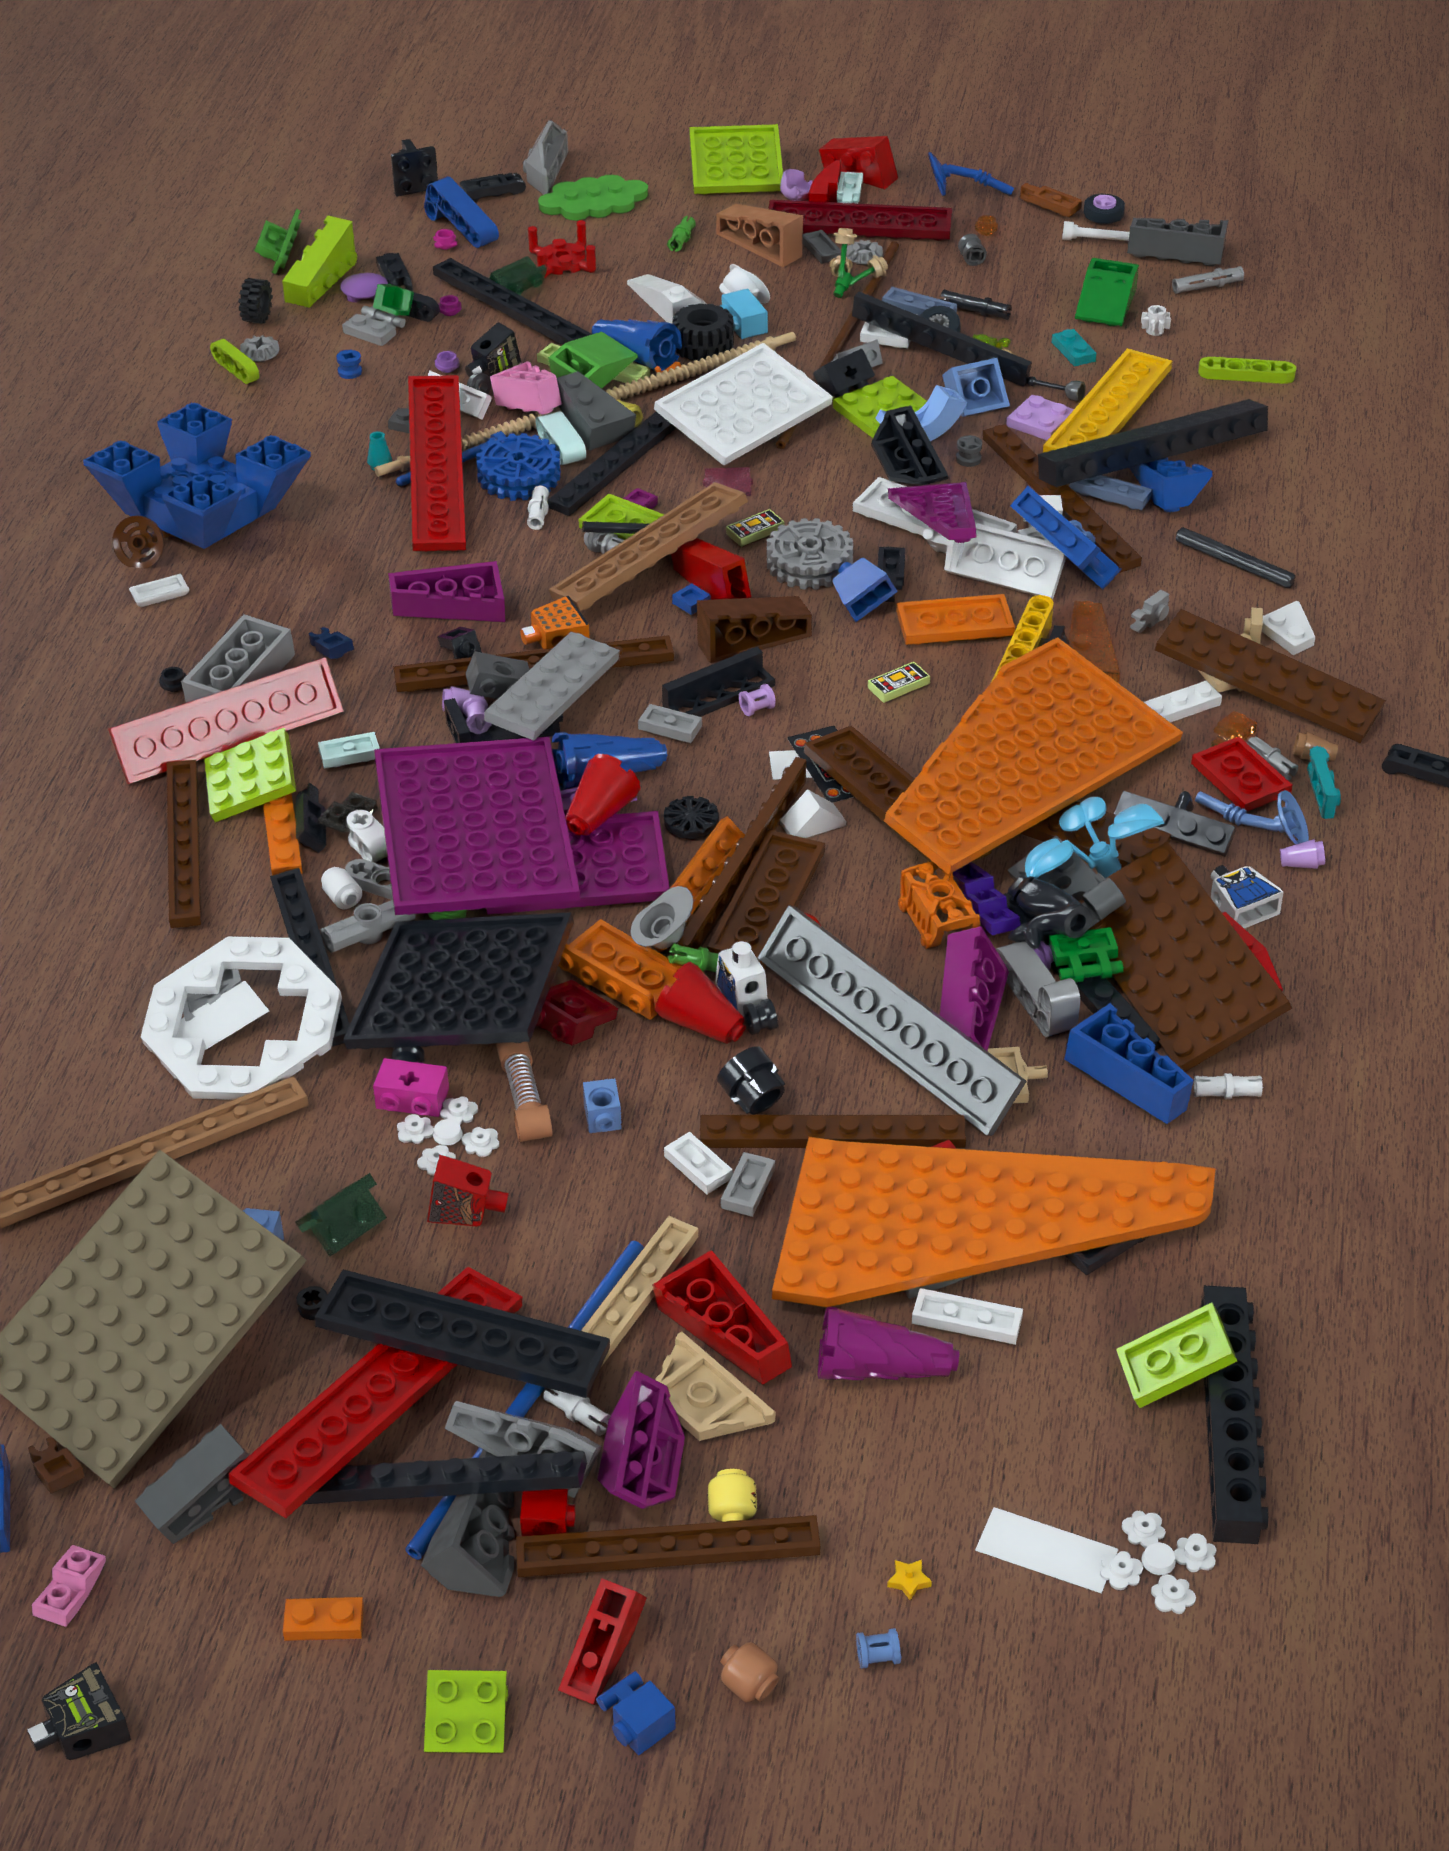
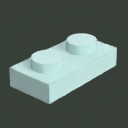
M375 732L318 742L324 769L374 760V749H380Z

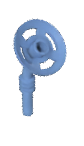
M1286 790L1278 794V815L1274 819L1248 814L1247 810L1241 809L1239 806L1235 807L1233 803L1228 805L1201 791L1195 798V802L1222 814L1225 820H1229L1232 823L1235 822L1238 826L1243 824L1275 832L1279 831L1280 833L1285 832L1295 845L1309 841L1308 828L1303 812L1293 795ZM1281 800L1285 802V807L1281 806Z

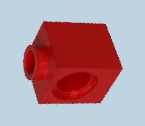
M568 1489L523 1491L520 1514L522 1536L568 1533V1527H575L576 1505L569 1504Z

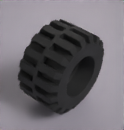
M699 303L683 307L674 314L672 322L679 329L682 338V348H676V353H679L680 356L689 360L700 361L701 358L706 359L707 356L712 358L713 354L718 356L719 352L724 353V351H730L733 348V316L727 309H723L719 305Z

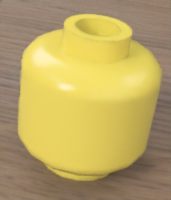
M740 1469L721 1470L709 1482L708 1511L711 1517L718 1521L726 1522L748 1520L755 1515L757 1511L756 1483L751 1477L747 1476L745 1471Z

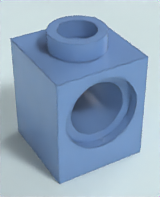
M615 1078L583 1082L584 1108L589 1133L622 1129L621 1106Z

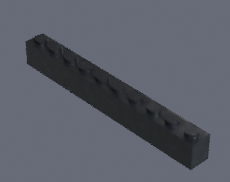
M1247 399L1038 454L1039 479L1059 487L1268 431V406Z

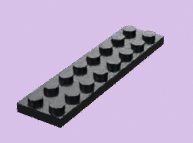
M344 1269L315 1316V1327L583 1398H587L610 1349V1338Z

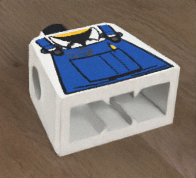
M1224 865L1216 867L1211 873L1213 883L1210 898L1221 912L1229 914L1243 928L1280 914L1284 892L1253 868L1245 866L1230 872Z
M736 942L732 948L721 951L718 954L716 985L744 1017V1004L752 1003L757 1005L760 1004L761 1000L768 999L765 971L751 950V945L747 942Z

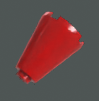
M597 754L588 761L565 817L568 829L575 835L587 836L635 799L641 789L640 781L631 769L626 772L620 767L622 761L607 754Z
M688 962L680 967L673 975L677 980L671 987L665 985L656 1002L655 1012L665 1020L725 1044L731 1041H738L746 1028L743 1025L745 1018L698 965Z

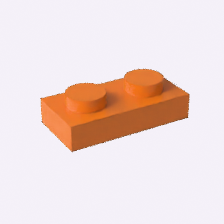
M363 1597L286 1599L283 1623L284 1641L362 1639Z

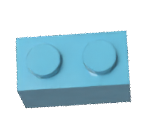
M749 289L722 295V305L720 306L732 314L733 330L741 339L768 333V311Z

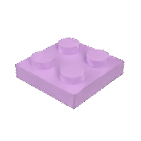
M1031 395L1007 417L1006 425L1048 440L1074 409L1061 403L1046 400L1041 396Z

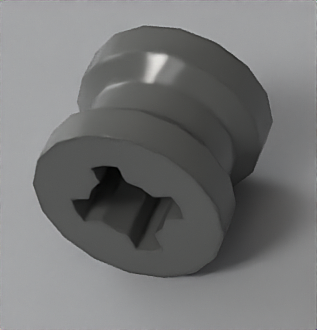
M972 435L960 437L957 440V449L959 450L956 454L957 463L966 467L980 464L982 455L979 451L982 449V440Z

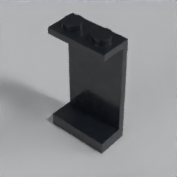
M456 699L444 700L446 724L455 743L526 738L494 724H491L484 733L475 734L470 732L466 724L467 717L461 713ZM563 713L538 737L554 736L555 733H559V722H563Z

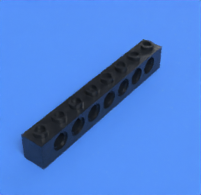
M1204 1285L1200 1308L1211 1302L1213 1303L1237 1358V1362L1204 1377L1213 1542L1258 1544L1261 1529L1267 1530L1268 1507H1262L1261 1499H1265L1266 1477L1259 1476V1468H1263L1264 1447L1257 1445V1438H1261L1262 1418L1261 1416H1255V1409L1259 1408L1260 1389L1259 1387H1253V1380L1257 1379L1258 1373L1257 1358H1251V1351H1255L1256 1333L1255 1330H1249V1324L1253 1323L1254 1305L1253 1302H1247V1290L1244 1287Z

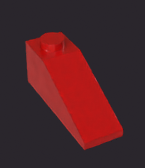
M601 1578L558 1691L593 1705L596 1704V1698L601 1695L635 1631L647 1597L634 1590Z

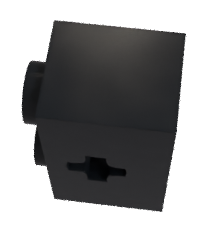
M860 349L822 366L813 375L822 389L837 398L850 393L849 390L852 388L857 390L869 385L868 380L874 377L875 373L863 349Z

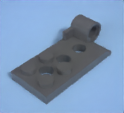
M1058 836L1052 838L1058 839L1060 843L1063 842ZM1074 852L1066 862L1055 868L1053 872L1049 874L1044 873L1037 878L1059 888L1065 884H1070L1063 890L1077 901L1083 899L1084 903L1082 905L1092 915L1090 927L1126 903L1122 892L1110 878H1104L1100 873L1096 874ZM1027 856L1008 869L1014 881L1020 876L1027 877L1025 872Z

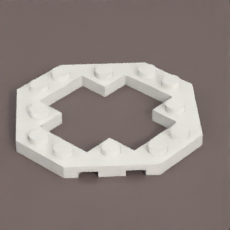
M228 936L154 985L141 1039L148 1050L158 1057L161 1064L175 1079L177 1078L193 1099L234 1100L270 1086L280 1079L290 1078L304 1068L303 1063L317 1054L322 1056L331 1050L342 995L340 989L290 938ZM224 969L281 970L278 984L280 996H307L297 1041L266 1040L260 1066L201 1065L206 1047L203 1038H177L187 994H218Z

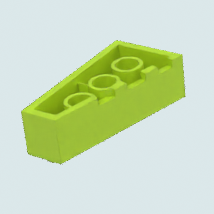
M329 215L325 218L324 224L326 225L323 230L318 229L314 234L316 240L312 246L307 245L305 247L302 260H296L282 280L285 302L310 308L357 263L352 221Z

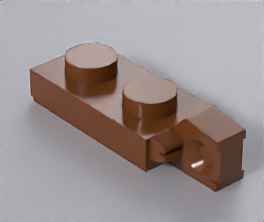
M1028 183L1021 186L1020 199L1027 203L1036 204L1043 209L1059 213L1061 216L1070 218L1082 208L1081 199L1050 187L1042 186L1039 188Z

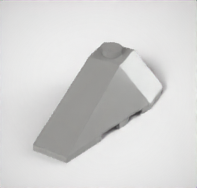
M456 1401L452 1406L445 1425L446 1430L497 1457L558 1453L561 1451H584L587 1466L582 1484L590 1473L601 1449V1446L568 1428ZM580 1488L566 1489H568V1495L575 1498Z

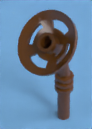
M130 516L123 519L116 526L112 537V545L117 558L124 565L145 569L153 566L160 559L164 550V538H173L175 536L161 530L154 521L147 517ZM139 523V526L131 528L127 533L123 532L130 524ZM150 526L154 532L149 533L147 531L148 527ZM140 530V534L131 536L133 532ZM121 542H127L128 548L134 553L131 558L124 553ZM150 548L146 553L141 554L142 550ZM153 551L155 552V555L150 560L141 562V558L148 557Z

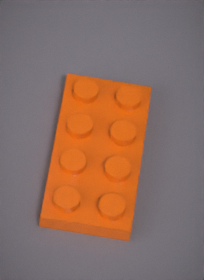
M1005 594L897 603L896 612L906 645L992 637L1001 638L1013 636L1015 632V625Z

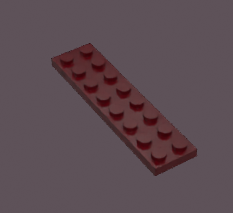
M770 200L768 206L769 210L803 215V234L823 230L828 235L838 233L839 228L853 229V234L865 237L886 236L892 239L907 237L914 240L929 238L937 241L950 239L952 208Z

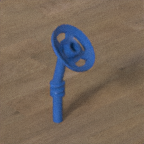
M928 153L930 164L942 196H946V178L950 177V174L973 178L974 182L979 181V184L983 183V186L986 187L988 185L1009 196L1014 190V187L991 177V174H987L986 171L982 172V169L975 170L952 164L947 165L946 163L941 165L934 154Z

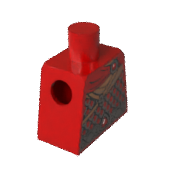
M439 1155L432 1184L427 1222L478 1227L482 1225L485 1209L505 1213L509 1193L489 1189L492 1176L490 1170Z

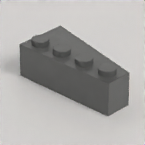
M1133 218L1130 226L1127 253L1133 254L1135 257L1154 256L1159 260L1178 259L1183 263L1194 261L1202 262L1207 266L1221 265L1229 220H1220V224H1209V220H1199V223L1189 224L1185 219H1176L1166 223L1164 219Z

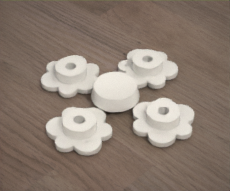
M463 1096L456 1099L449 1098L443 1102L440 1116L444 1120L439 1121L434 1128L431 1126L429 1118H420L416 1114L408 1115L405 1118V1122L397 1124L398 1138L403 1143L412 1141L414 1144H420L424 1139L433 1136L434 1140L441 1144L432 1149L427 1148L423 1150V1156L417 1161L418 1167L421 1170H427V1173L432 1176L435 1175L439 1155L456 1159V1155L449 1152L448 1147L445 1145H453L460 1141L461 1138L463 1145L466 1146V1152L468 1154L476 1153L480 1157L489 1156L492 1149L499 1147L498 1133L495 1129L476 1127L472 1130V1133L469 1132L463 1135L460 1124L462 1122H471L473 1115L478 1112V1105L475 1102H468V1098Z
M1135 1511L1132 1514V1518L1129 1517L1123 1520L1122 1530L1128 1534V1541L1131 1544L1137 1545L1140 1543L1146 1548L1142 1554V1562L1131 1558L1130 1554L1125 1551H1121L1117 1555L1107 1553L1101 1560L1103 1568L1100 1575L1104 1580H1109L1111 1587L1116 1590H1124L1128 1585H1138L1139 1575L1143 1571V1566L1150 1573L1163 1575L1160 1577L1158 1584L1152 1586L1151 1594L1156 1598L1155 1606L1162 1612L1172 1610L1176 1614H1182L1185 1611V1607L1194 1605L1196 1595L1189 1589L1187 1580H1176L1174 1576L1168 1575V1573L1174 1569L1176 1562L1180 1565H1186L1190 1572H1197L1199 1569L1211 1570L1215 1566L1214 1555L1216 1547L1213 1544L1207 1543L1203 1535L1192 1534L1188 1539H1178L1177 1549L1173 1551L1170 1546L1158 1542V1539H1163L1166 1533L1165 1529L1161 1527V1517L1156 1513L1145 1515L1142 1511Z

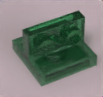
M368 1173L296 1220L295 1223L302 1233L311 1228L330 1257L387 1217L369 1191L377 1183L371 1174Z

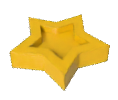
M922 1559L910 1564L895 1560V1574L887 1582V1587L902 1590L908 1599L911 1600L917 1590L932 1586V1581L922 1573Z

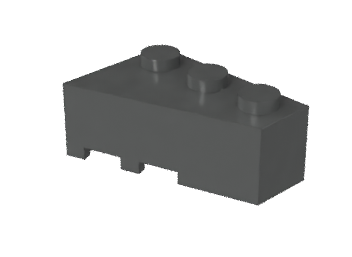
M579 371L557 378L562 402L559 408L582 438L588 450L620 441L634 430L636 414Z
M220 1424L213 1431L208 1432L201 1439V1442L185 1456L179 1458L172 1468L156 1482L147 1486L135 1502L156 1528L174 1544L213 1520L214 1518L211 1513L230 1502L235 1506L243 1501L241 1494L244 1492L229 1483V1473L245 1460L249 1453Z

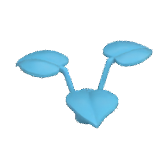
M1089 797L1083 800L1080 805L1072 806L1066 810L1059 820V824L1064 831H1075L1084 825L1086 826L1094 842V845L1090 848L1089 857L1068 840L1060 843L1058 839H1050L1036 846L1028 854L1025 862L1027 877L1033 876L1038 878L1040 875L1066 862L1074 852L1086 861L1091 869L1096 868L1097 872L1106 878L1121 869V864L1117 858L1119 856L1116 849L1117 839L1126 838L1165 823L1151 806L1137 804L1120 812L1114 818L1115 824L1108 827L1110 845L1104 841L1100 842L1090 822L1102 818L1106 813L1107 806L1102 798Z

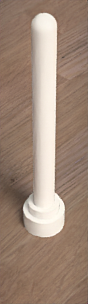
M1064 221L1062 240L1072 241V239L1077 237L1129 241L1130 232L1078 227L1074 222Z

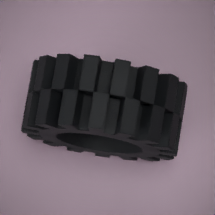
M247 278L242 283V290L239 293L241 298L238 300L240 306L238 308L241 311L240 317H242L243 321L264 324L266 323L265 320H268V315L271 313L270 307H272L271 299H273V295H271L272 287H270L271 284L268 280Z

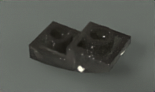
M351 792L342 803L334 801L319 817L318 823L342 833L349 832L347 816L356 810H365L373 815L378 810L377 801Z

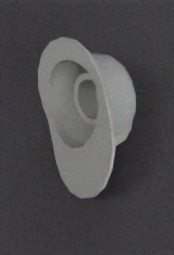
M682 886L673 887L664 892L636 916L630 930L632 939L638 945L644 947L653 946L659 949L669 948L672 944L680 941L684 933L686 920L693 909L694 899L692 893Z

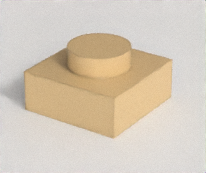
M1252 607L1250 618H1245L1243 633L1251 636L1252 641L1260 644L1263 608Z

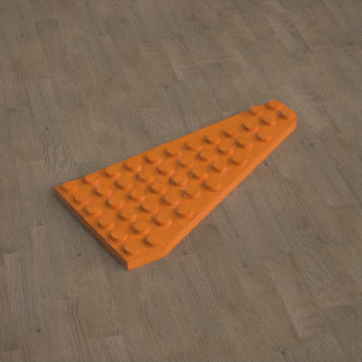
M809 1137L774 1279L772 1299L831 1307L1193 1227L1206 1220L1211 1212L1216 1168L1164 1161L1150 1162L845 1142Z

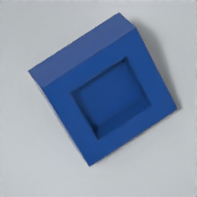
M692 583L672 595V604L690 615L697 612V600H711L709 593Z

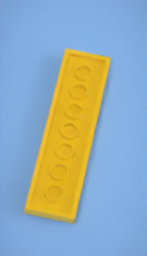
M1127 348L1043 445V453L1119 433L1171 371L1172 360Z

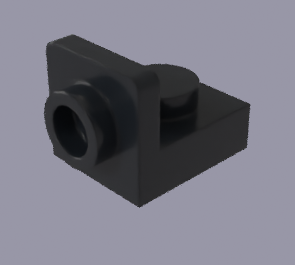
M458 627L437 636L440 647L451 649L455 659L471 658L474 651L482 653L474 629Z

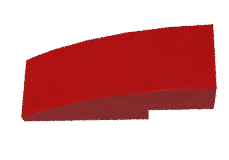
M841 160L834 161L817 175L809 190V201L837 203Z

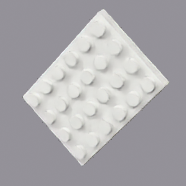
M762 343L655 401L654 410L722 465H726L832 404L833 396Z

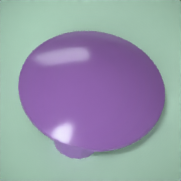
M358 273L342 281L341 291L347 295L349 302H359L361 299H375L377 284H388V282L379 274Z

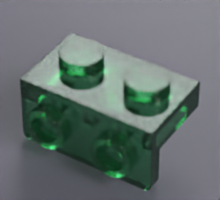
M526 256L491 272L489 279L521 295L525 290L531 287L536 288L544 282L547 267L542 265L537 268L529 256Z

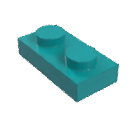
M1066 329L1052 334V343L1074 367L1096 362L1097 353L1075 329Z

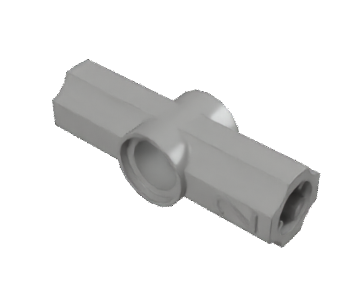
M393 900L378 906L373 903H364L355 908L354 916L322 928L321 937L330 953L357 942L374 944L380 941L383 937V932L393 928L396 922L411 921L415 919V914L395 915Z

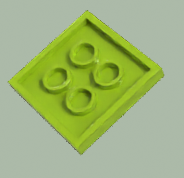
M890 376L833 399V408L873 438L880 426V423L875 419L879 410L889 411L911 405L914 412H916L927 401L897 378Z
M285 728L269 732L264 736L249 742H243L236 747L215 753L204 759L210 816L215 823L296 791L289 735Z

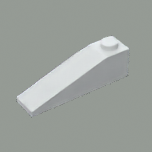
M649 274L627 280V285L666 322L673 324L674 314L680 311L681 308L692 304H707L682 285Z

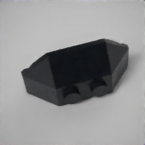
M911 405L886 411L884 419L871 441V446L889 481L915 486L948 479V474Z

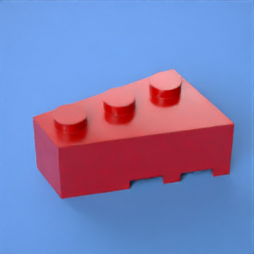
M888 136L833 138L819 149L823 168H826L836 160H841L840 174L841 172L863 173V183L885 190L898 179Z

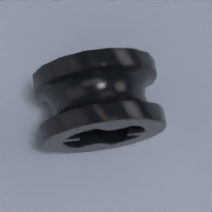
M310 1286L298 1293L296 1300L301 1317L307 1320H315L317 1312L328 1295L323 1288ZM313 1300H318L319 1303L315 1304ZM311 1301L313 1305L309 1306L307 1302Z

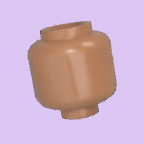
M748 1642L740 1648L737 1645L731 1646L720 1661L724 1666L721 1672V1682L744 1702L763 1701L773 1691L779 1681V1676L776 1675L778 1670L777 1662L755 1643Z

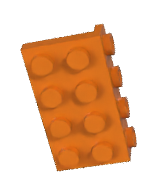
M602 919L597 921L570 944L566 943L558 965L562 970L575 975L587 985H592L605 993L609 998L619 1001L633 1012L639 1013L649 1020L657 1015L655 1006L665 985L669 987L673 985L677 980L673 975L682 967L680 964L669 963L668 957L649 946L638 945L630 935Z

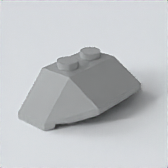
M553 121L546 123L533 148L529 149L528 158L523 163V172L527 173V182L543 195L550 192L568 153L567 131L561 129Z

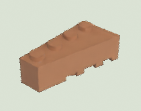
M734 204L716 214L717 235L781 267H785L802 257L803 215L741 204Z

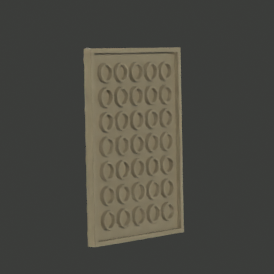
M159 1150L0 1332V1394L62 1446L67 1447L75 1457L115 1489L307 1260L186 1168Z

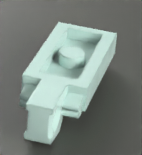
M841 172L837 190V203L858 204L863 184V173Z

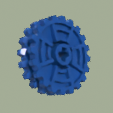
M511 433L508 437L501 435L497 437L496 441H487V446H481L480 453L476 455L478 483L481 484L483 490L487 489L488 494H497L500 499L508 497L510 501H515L517 498H521L523 501L528 500L529 497H532V491L536 486H544L551 492L550 487L555 488L558 485L557 481L561 478L560 453L557 451L556 445L549 444V440L546 438L539 439L538 435H533L532 437L528 436L527 433H522L520 436Z

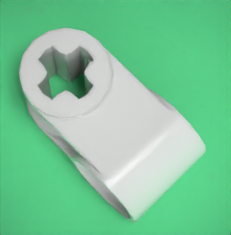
M356 810L351 812L347 816V825L351 831L348 836L350 846L365 860L376 863L386 858L387 850L384 827L368 811Z

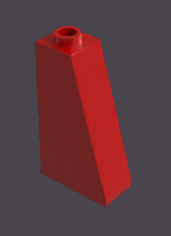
M698 538L687 541L679 546L676 552L671 554L674 570L690 584L692 583L709 593L711 600L751 598L746 564L743 557Z

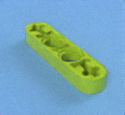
M1204 357L1200 359L1198 374L1205 379L1288 384L1292 383L1295 379L1296 365L1287 361Z

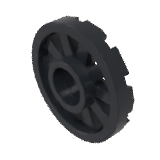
M685 796L680 800L677 798L671 801L664 810V825L666 829L673 835L681 838L696 839L707 836L719 823L717 806L703 797Z

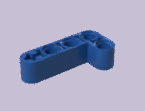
M447 176L427 186L424 209L429 219L435 221L446 216L475 248H480L498 240L499 231L495 223L451 177Z

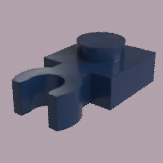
M322 627L320 628L321 634L308 633L310 644L315 646L316 651L330 659L340 658L344 653L354 650L352 639L338 631L330 634L328 628Z

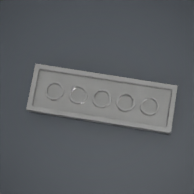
M571 631L485 710L484 721L534 741L619 660L620 650Z

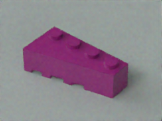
M497 561L388 573L393 616L505 622V601Z

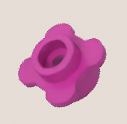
M450 229L438 230L433 237V240L436 241L434 246L443 250L457 246V241H455L456 235Z

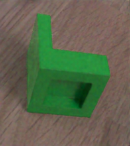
M377 284L373 308L394 315H409L414 292L392 284Z

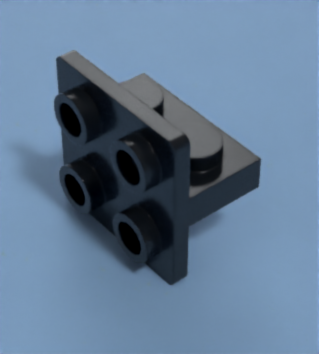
M411 139L401 140L402 149L398 153L391 154L394 194L397 197L426 191L429 184L438 181L436 149L434 146L416 149Z

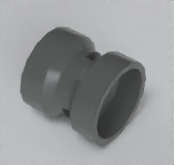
M967 234L958 242V249L968 265L977 266L985 260L987 252L977 235Z

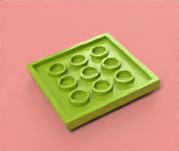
M778 124L689 127L694 194L781 191L780 183L783 168Z

